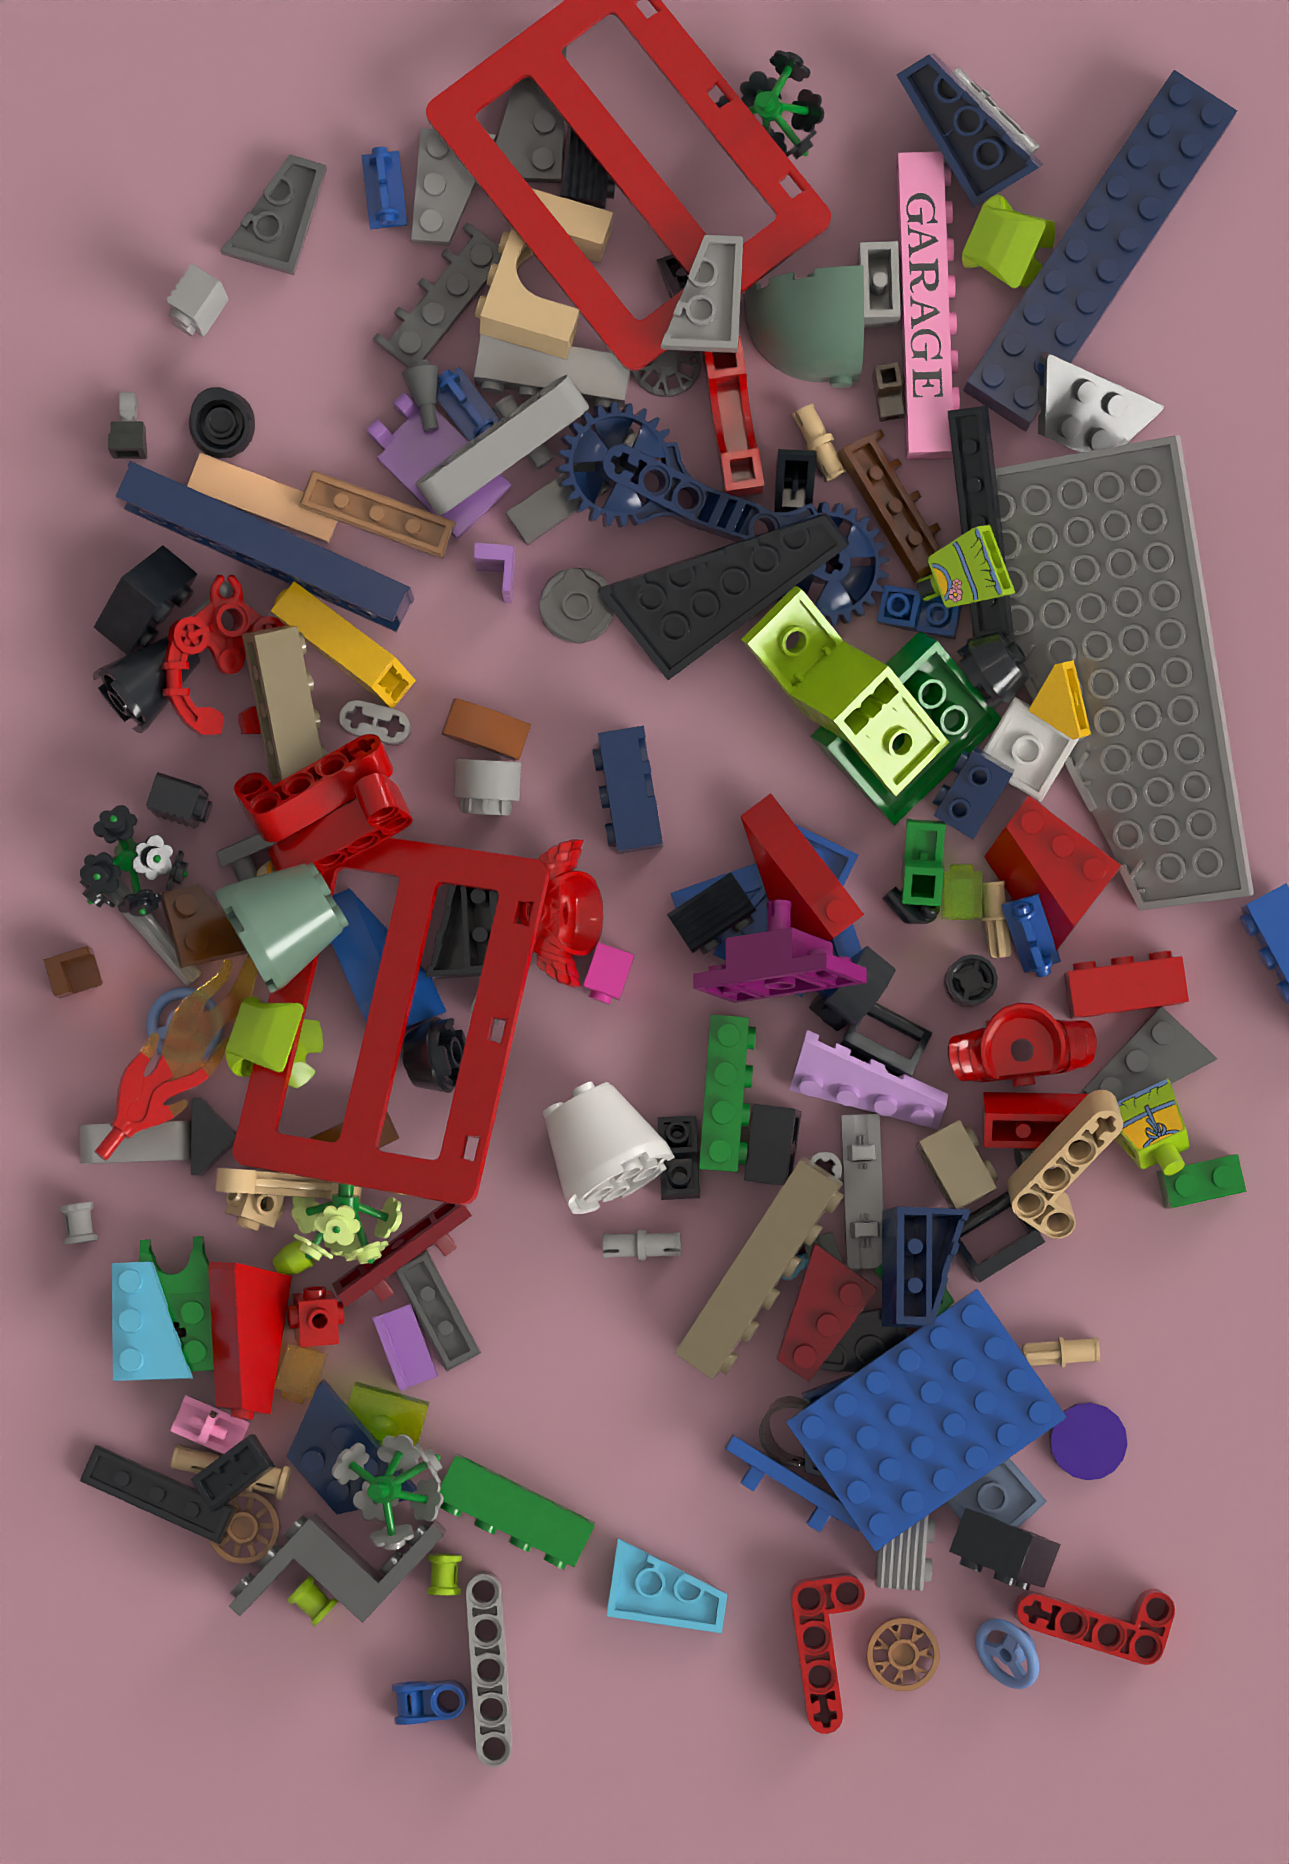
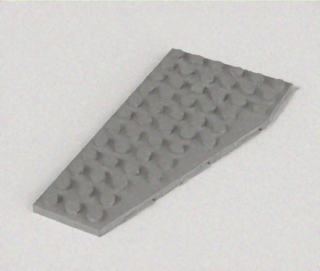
M1174 435L995 468L1006 569L1015 593L1010 595L1014 635L1006 637L1011 643L1016 641L1027 658L1024 664L1028 670L1029 679L1026 681L1025 686L1033 701L1054 665L1074 660L1091 735L1079 738L1065 765L1089 812L1093 813L1117 862L1122 865L1119 871L1139 911L1253 895V884L1181 436Z

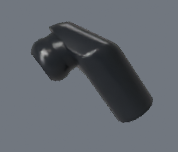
M896 886L882 898L905 924H928L934 921L940 912V906L902 904L901 891Z

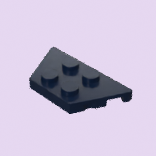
M323 1379L317 1386L286 1457L337 1515L359 1510L354 1506L353 1498L357 1492L362 1491V1484L365 1482L363 1478L359 1477L356 1480L350 1479L346 1484L342 1485L332 1475V1468L342 1451L350 1449L356 1443H362L365 1446V1452L369 1454L368 1461L363 1465L364 1469L375 1478L384 1475L389 1465L388 1462L382 1461L377 1455L381 1444L326 1380ZM402 1469L395 1471L393 1476L397 1477L404 1473ZM408 1479L401 1484V1490L413 1493L417 1490V1486L411 1479ZM398 1498V1499H399L398 1502L407 1501V1500Z

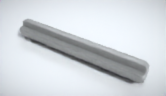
M119 877L120 885L115 892L108 893L104 891L117 908L119 903L124 901L123 898L126 895L133 894ZM129 912L123 913L184 984L189 986L201 976L202 972L196 965L180 968L171 936L151 913L141 917L130 915Z

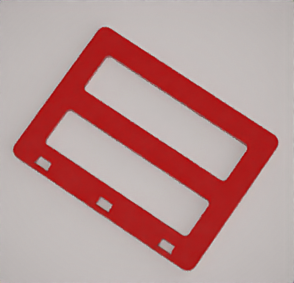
M564 0L434 97L426 107V116L435 131L574 306L580 309L581 315L620 364L627 370L638 371L666 351L661 349V343L665 333H667L683 290L644 319L638 320L634 318L478 122L476 114L522 79H532L689 275L704 235L707 234L562 54V50L606 16L615 15L776 215V219L743 244L741 294L823 233L830 225L831 212L661 0H648L658 12L648 19L636 5L640 0ZM714 86H717L729 100V103H726L720 109L707 94ZM788 175L802 191V193H799L794 198H791L780 184Z
M388 838L321 874L331 891L330 895L332 898L338 873L343 869L399 878V885L340 1138L336 1142H326L281 1134L278 1130L319 957L318 954L287 985L269 994L268 1003H300L304 1007V1011L284 1070L282 1072H275L253 1063L233 1146V1157L239 1164L245 1167L451 1204L468 1205L476 1199L479 1192L550 873L548 867L538 859ZM443 884L496 891L499 895L440 1155L435 1160L380 1151L379 1142L438 888ZM521 903L532 904L527 926L517 924ZM495 1019L505 1021L501 1043L490 1040ZM468 1137L479 1138L474 1161L463 1159Z

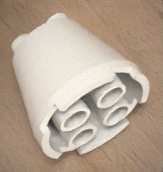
M587 1082L573 1090L572 1094L574 1097L564 1104L563 1102L553 1104L542 1113L546 1119L545 1123L564 1199L573 1214H584L597 1210L600 1207L598 1203L600 1200L607 1202L620 1195L624 1198L632 1194L667 1169L663 1163L666 1159L669 1161L674 1158L666 1141L609 1082L602 1083L596 1087L593 1082Z

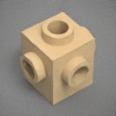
M228 1192L225 1213L238 1218L236 1225L258 1232L259 1226L274 1228L276 1221L283 1214V1200L285 1196Z

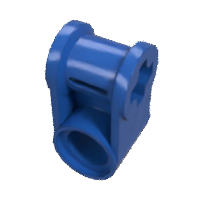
M455 1680L407 1681L392 1684V1691L396 1692L398 1716L394 1718L396 1725L450 1720L460 1715L468 1703L467 1689L463 1684ZM444 1690L454 1691L459 1697V1706L452 1710L444 1708L439 1700L440 1693Z

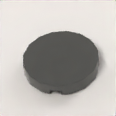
M572 568L559 571L547 581L541 592L539 610L543 624L553 636L567 643L582 644L597 639L608 629L614 617L613 610L598 593L600 587L609 584L601 575L587 568Z

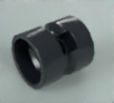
M971 954L963 956L949 966L945 973V992L951 1001L959 1006H978L989 999L997 988L998 976L996 969L989 960L980 955Z

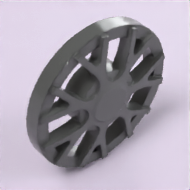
M666 350L651 362V366L644 367L638 371H632L636 382L648 393L659 397H674L686 392L698 379L702 364L701 352L693 351L694 353L681 357L678 350ZM695 357L696 363L690 361V359ZM681 363L695 367L691 377L679 371ZM645 371L646 373L641 377L639 372ZM652 371L660 376L654 387L644 381ZM675 375L679 387L668 390L665 378ZM681 379H685L687 382L682 384ZM660 384H663L664 390L657 388Z

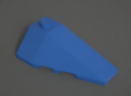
M348 888L333 895L336 905L341 909L349 925L344 927L343 931L331 943L362 1015L367 1022L388 929L355 893ZM421 965L406 1030L447 1012L432 978L425 977L426 971Z

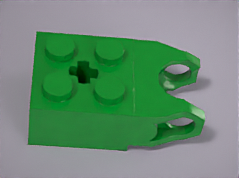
M204 1236L193 1237V1249L190 1253L189 1263L184 1270L177 1274H168L157 1264L156 1256L152 1251L151 1239L140 1240V1258L138 1262L154 1263L168 1304L172 1323L174 1325V1322H179V1328L185 1327L186 1336L181 1337L180 1342L190 1371L214 1370L208 1275L209 1260L205 1251Z

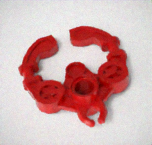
M217 575L210 587V603L195 616L178 619L169 628V643L165 660L162 663V670H166L167 689H163V696L168 697L173 710L181 721L199 735H220L222 733L224 716L223 713L213 707H196L189 696L190 688H182V670L189 669V662H186L188 655L200 653L208 647L217 670L225 675L235 674L243 668L246 657L242 634L284 625L276 617H262L243 602L242 586L235 575L227 577V581L233 587V594L230 597H222L219 593V588L225 580L223 575ZM224 611L229 612L233 617L234 624L230 631L225 629L221 623V616ZM256 706L248 707L240 712L238 723L241 734H261Z

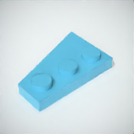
M152 1262L112 1263L113 1381L193 1379L181 1349L178 1333L175 1331L159 1277Z
M618 1538L607 1608L608 1617L722 1633L727 1601L726 1592Z

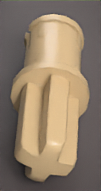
M1005 881L980 884L984 918H981V922H985L988 955L990 958H1002L1011 954L1009 928L1001 906L1006 903Z
M1058 1337V1341L1025 1343L1022 1345V1353L1031 1366L1060 1364V1367H1065L1066 1363L1100 1362V1347L1097 1337L1076 1340H1064L1063 1337Z

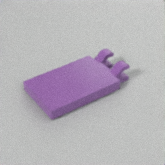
M403 392L393 404L395 405L394 408L407 421L391 434L376 419L366 429L368 431L367 434L384 450L377 457L378 461L430 513L437 515L415 484L423 475L469 442L436 409L439 429L433 432H424L420 409ZM499 474L454 508L438 516L455 521L456 525L452 535L458 540L511 488V484Z

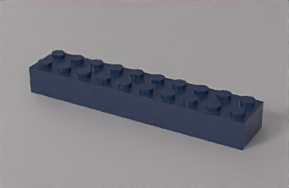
M1173 70L966 381L963 389L965 393L983 405L988 406V408L1026 432L1041 410L1039 386H1044V365L1040 363L1042 351L1069 363L1073 362L1231 124L1238 110L1176 70Z

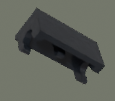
M754 1104L744 1174L745 1181L779 1186L785 1184L794 1170L802 1111L792 1108Z

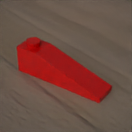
M771 793L740 816L768 900L773 901V904L774 900H787L791 902L790 920L792 928L830 941L864 915Z

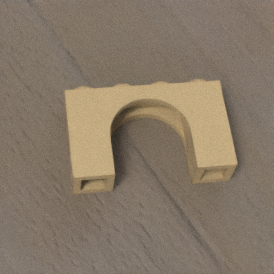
M532 189L587 259L601 263L612 232L613 212ZM511 228L510 232L504 231L498 248V253L502 254L499 264L492 263L487 278V285L491 287L487 297L480 296L476 307L475 318L480 319V334L567 359L578 329L580 309L538 297L523 286L517 274L518 270L534 254L513 228Z

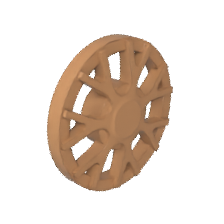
M906 1617L894 1618L881 1624L870 1637L867 1646L869 1668L874 1677L889 1689L895 1691L918 1689L934 1676L938 1668L940 1659L938 1642L931 1630L920 1621ZM898 1624V1628L895 1631L891 1626ZM902 1624L914 1626L910 1640L900 1637ZM917 1627L923 1632L916 1634ZM887 1628L896 1637V1640L890 1646L879 1637ZM926 1634L932 1645L918 1650L914 1642ZM876 1640L881 1643L880 1646H874ZM931 1649H933V1656L927 1654ZM873 1650H888V1660L874 1662ZM919 1656L933 1660L929 1671L916 1665ZM890 1664L898 1669L891 1682L881 1676ZM882 1665V1668L878 1672L875 1666ZM913 1668L917 1682L905 1685L903 1671ZM919 1672L925 1673L926 1675L920 1679ZM898 1678L901 1679L902 1685L895 1684Z

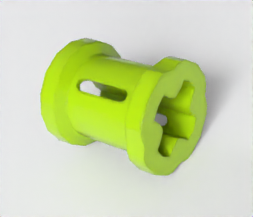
M450 1553L428 1554V1561L431 1562V1586L427 1587V1594L461 1595V1588L458 1587V1563L462 1561V1555Z
M310 1575L287 1601L290 1604L295 1603L311 1618L310 1624L315 1627L339 1601L336 1598L330 1599L314 1584L315 1578Z

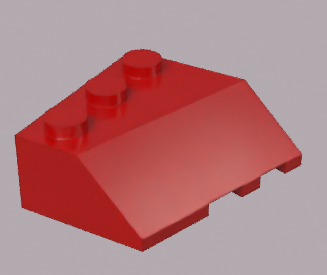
M1031 796L1027 797L984 856L998 879L1005 881L1004 887L1014 901L1038 893L1053 936L1056 951L1122 866Z

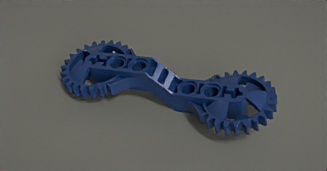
M613 402L609 404L608 413L605 412L601 405L594 407L595 418L586 411L580 416L583 426L576 422L569 425L574 436L564 435L561 437L560 440L568 446V449L556 452L558 457L565 459V464L556 467L555 471L566 473L567 478L558 485L559 487L570 486L572 491L566 496L565 500L570 501L577 498L580 502L575 512L580 513L588 508L590 510L588 521L590 522L595 521L602 515L603 526L607 527L611 525L615 517L618 527L622 528L626 526L628 517L634 526L645 523L653 518L672 517L690 527L738 542L755 536L753 528L757 520L765 523L768 531L826 512L838 528L842 522L850 525L846 537L850 543L845 549L829 560L833 570L825 572L826 564H823L795 586L802 589L807 595L812 582L825 584L814 605L825 616V619L831 626H836L838 617L843 624L851 622V612L857 617L865 615L862 604L869 607L876 604L870 594L884 592V589L876 582L877 579L889 576L888 573L879 570L880 564L889 562V558L879 556L878 553L879 550L886 546V542L875 543L873 538L879 533V528L869 531L866 529L870 519L868 516L858 521L855 520L856 508H851L843 514V504L836 503L830 512L828 503L822 502L819 503L817 511L812 503L790 512H773L755 502L715 490L693 479L686 471L681 460L677 442L665 443L663 440L670 430L665 429L658 432L655 429L660 418L656 417L647 422L645 420L647 409L645 408L639 410L636 415H633L632 403L626 404L622 412H620L617 403ZM634 422L640 426L633 446L630 447L622 444ZM620 457V465L627 470L615 473V465L611 460ZM654 458H661V461H662V462H660V461H658V460H656V459H654ZM596 462V471H573V464ZM639 466V468L635 471L634 474L629 472L630 470L635 469ZM647 472L653 473L658 478L659 486L656 492L649 491L644 485L643 480ZM604 482L613 487L604 506L600 508L595 505V501ZM681 489L688 491L692 496V505L689 509L682 508L678 503L677 496ZM870 557L871 565L850 567V558ZM787 591L777 600H781L789 591Z

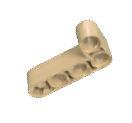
M1096 1090L1088 1094L1008 1179L1007 1189L1013 1212L1020 1219L1048 1237L1061 1239L1073 1232L1076 1221L1069 1196L1064 1191L1118 1136L1123 1128L1119 1106L1112 1092ZM1082 1140L1081 1142L1073 1143L1074 1141Z

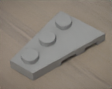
M421 128L411 241L412 243L450 246L476 181L435 129ZM489 134L495 142L496 134Z

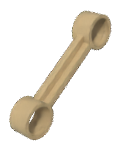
M217 1168L215 1191L332 1199L333 1194H338L339 1183L278 1172ZM354 1186V1195H358L359 1201H361L362 1187Z

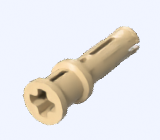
M177 1444L173 1453L171 1468L198 1474L222 1455ZM284 1466L282 1469L274 1467L246 1488L245 1491L251 1493L253 1490L274 1494L276 1499L283 1500L290 1480L291 1467Z

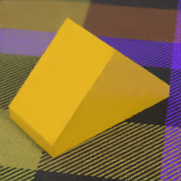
M1074 660L1054 665L1028 709L1029 712L1072 740L1091 735Z

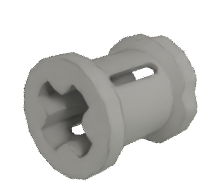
M819 1152L810 1158V1161L813 1163L818 1159L823 1163L830 1160L834 1165L830 1169L831 1173L837 1179L841 1177L842 1164L833 1153Z
M93 1202L59 1207V1212L64 1214L67 1237L63 1239L64 1245L98 1240V1234L93 1233L90 1211L94 1208Z

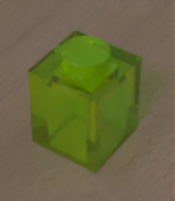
M970 864L950 865V871H944L941 920H980L982 918V871H973V865Z

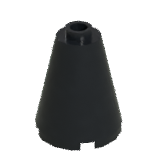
M168 636L107 664L93 673L94 680L101 678L104 683L98 689L108 704L124 722L132 718L137 723L132 729L138 733H143L148 729L169 702L168 697L163 696V689H167L166 670H162V663L165 660L169 643ZM198 653L188 655L186 662H189V669L182 670V684L200 663Z

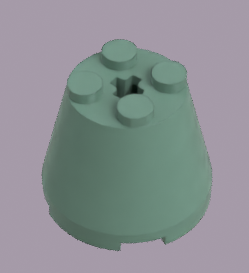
M313 862L308 865L304 863L228 884L213 892L271 994L287 985L343 931L344 927L349 925L341 909L330 895L331 891Z

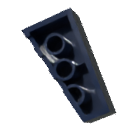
M935 53L925 56L896 74L973 207L1043 165Z

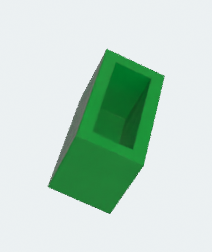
M1238 1154L1184 1165L1182 1170L1173 1175H1165L1162 1170L1156 1171L1165 1209L1247 1192Z

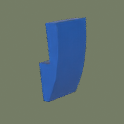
M884 585L877 618L878 623L914 632L920 631L928 635L956 639L962 605L946 608L941 596L925 601L918 590Z

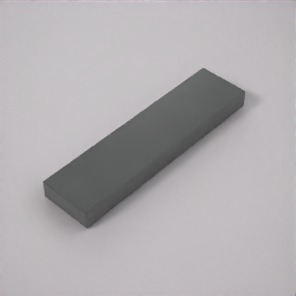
M632 428L628 430L622 444L630 447L633 446L637 437ZM620 457L611 460L615 465V473L627 470L620 465ZM596 462L578 463L573 466V471H596ZM639 466L635 469L630 470L629 472L634 474L635 471L639 468ZM563 473L506 512L507 517L527 546L576 513L575 510L580 501L577 498L566 501V496L572 490L570 486L559 487L558 485L567 478L566 473ZM603 482L597 498L613 487Z

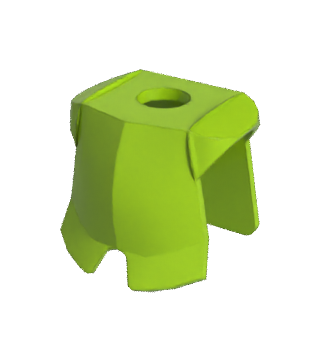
M994 195L982 206L962 252L964 268L983 267L1011 288L1021 286L1025 289L1034 281L1043 267L1035 258L1036 252L1040 248H1052L1054 246L1055 221L1014 211L1002 195Z
M257 996L246 998L240 1005L225 1050L226 1060L231 1071L240 1077H250L253 1063L275 1072H282L286 1066L304 1007L300 1003H263ZM304 1019L288 1084V1086L294 1089H298L306 1084L315 1074V1070L306 1064L305 1058L308 1053H321L323 1050V1035L319 1021Z

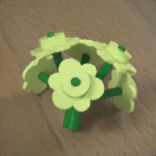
M339 1184L338 1194H333L332 1201L323 1204L315 1202V1198L293 1197L292 1217L298 1224L299 1230L303 1234L318 1231L312 1242L297 1234L293 1235L296 1240L302 1243L299 1250L305 1253L307 1259L313 1258L319 1261L324 1256L332 1260L333 1255H340L345 1257L346 1261L357 1259L360 1264H372L374 1260L382 1256L380 1251L384 1250L389 1244L388 1241H378L369 1244L358 1211L377 1218L378 1223L376 1224L374 1235L379 1238L387 1239L391 1232H395L399 1228L402 1221L400 1201L389 1197L383 1209L377 1210L360 1203L359 1196L354 1195V1186ZM323 1239L324 1245L331 1248V1254L319 1246Z

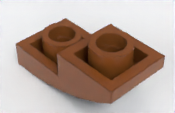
M454 698L441 734L473 748L481 747L512 761H517L520 759L531 724L481 705Z

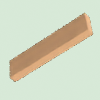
M203 453L199 454L187 487L236 509L328 544L338 522L300 508L299 504L304 493L303 491Z

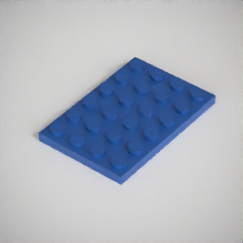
M975 1289L936 1316L934 1325L919 1328L788 1419L786 1423L876 1552L1067 1417L980 1291Z

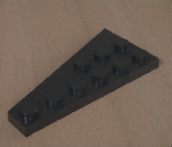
M825 512L600 587L598 593L665 678L670 680L845 549L850 542Z

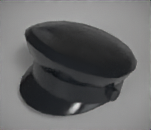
M212 387L203 390L195 398L189 416V430L197 447L205 454L215 458H232L243 452L252 441L255 431V417L250 404L241 395L221 387Z

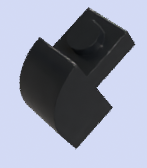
M866 946L851 957L852 963L866 968L867 983L825 989L814 997L809 1006L812 1012L837 1032L847 1024L854 1026L870 1011L887 988L896 971L892 965L869 946Z

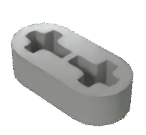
M353 700L347 702L340 711L339 720L343 729L348 734L356 737L365 734H376L380 737L383 744L397 746L403 744L411 734L409 718L405 713L397 709L361 700ZM357 708H361L363 716L373 719L372 725L359 723L358 728H352V722L347 719L348 713L354 714ZM393 718H399V724L405 727L403 733L397 732L394 738L389 737L388 730L378 726L379 721L391 723Z

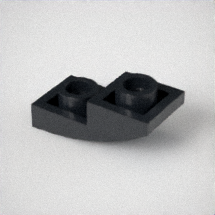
M696 1116L657 1117L658 1134L666 1141L674 1155L673 1159L669 1161L666 1159L663 1162L667 1169L660 1174L661 1200L700 1198Z

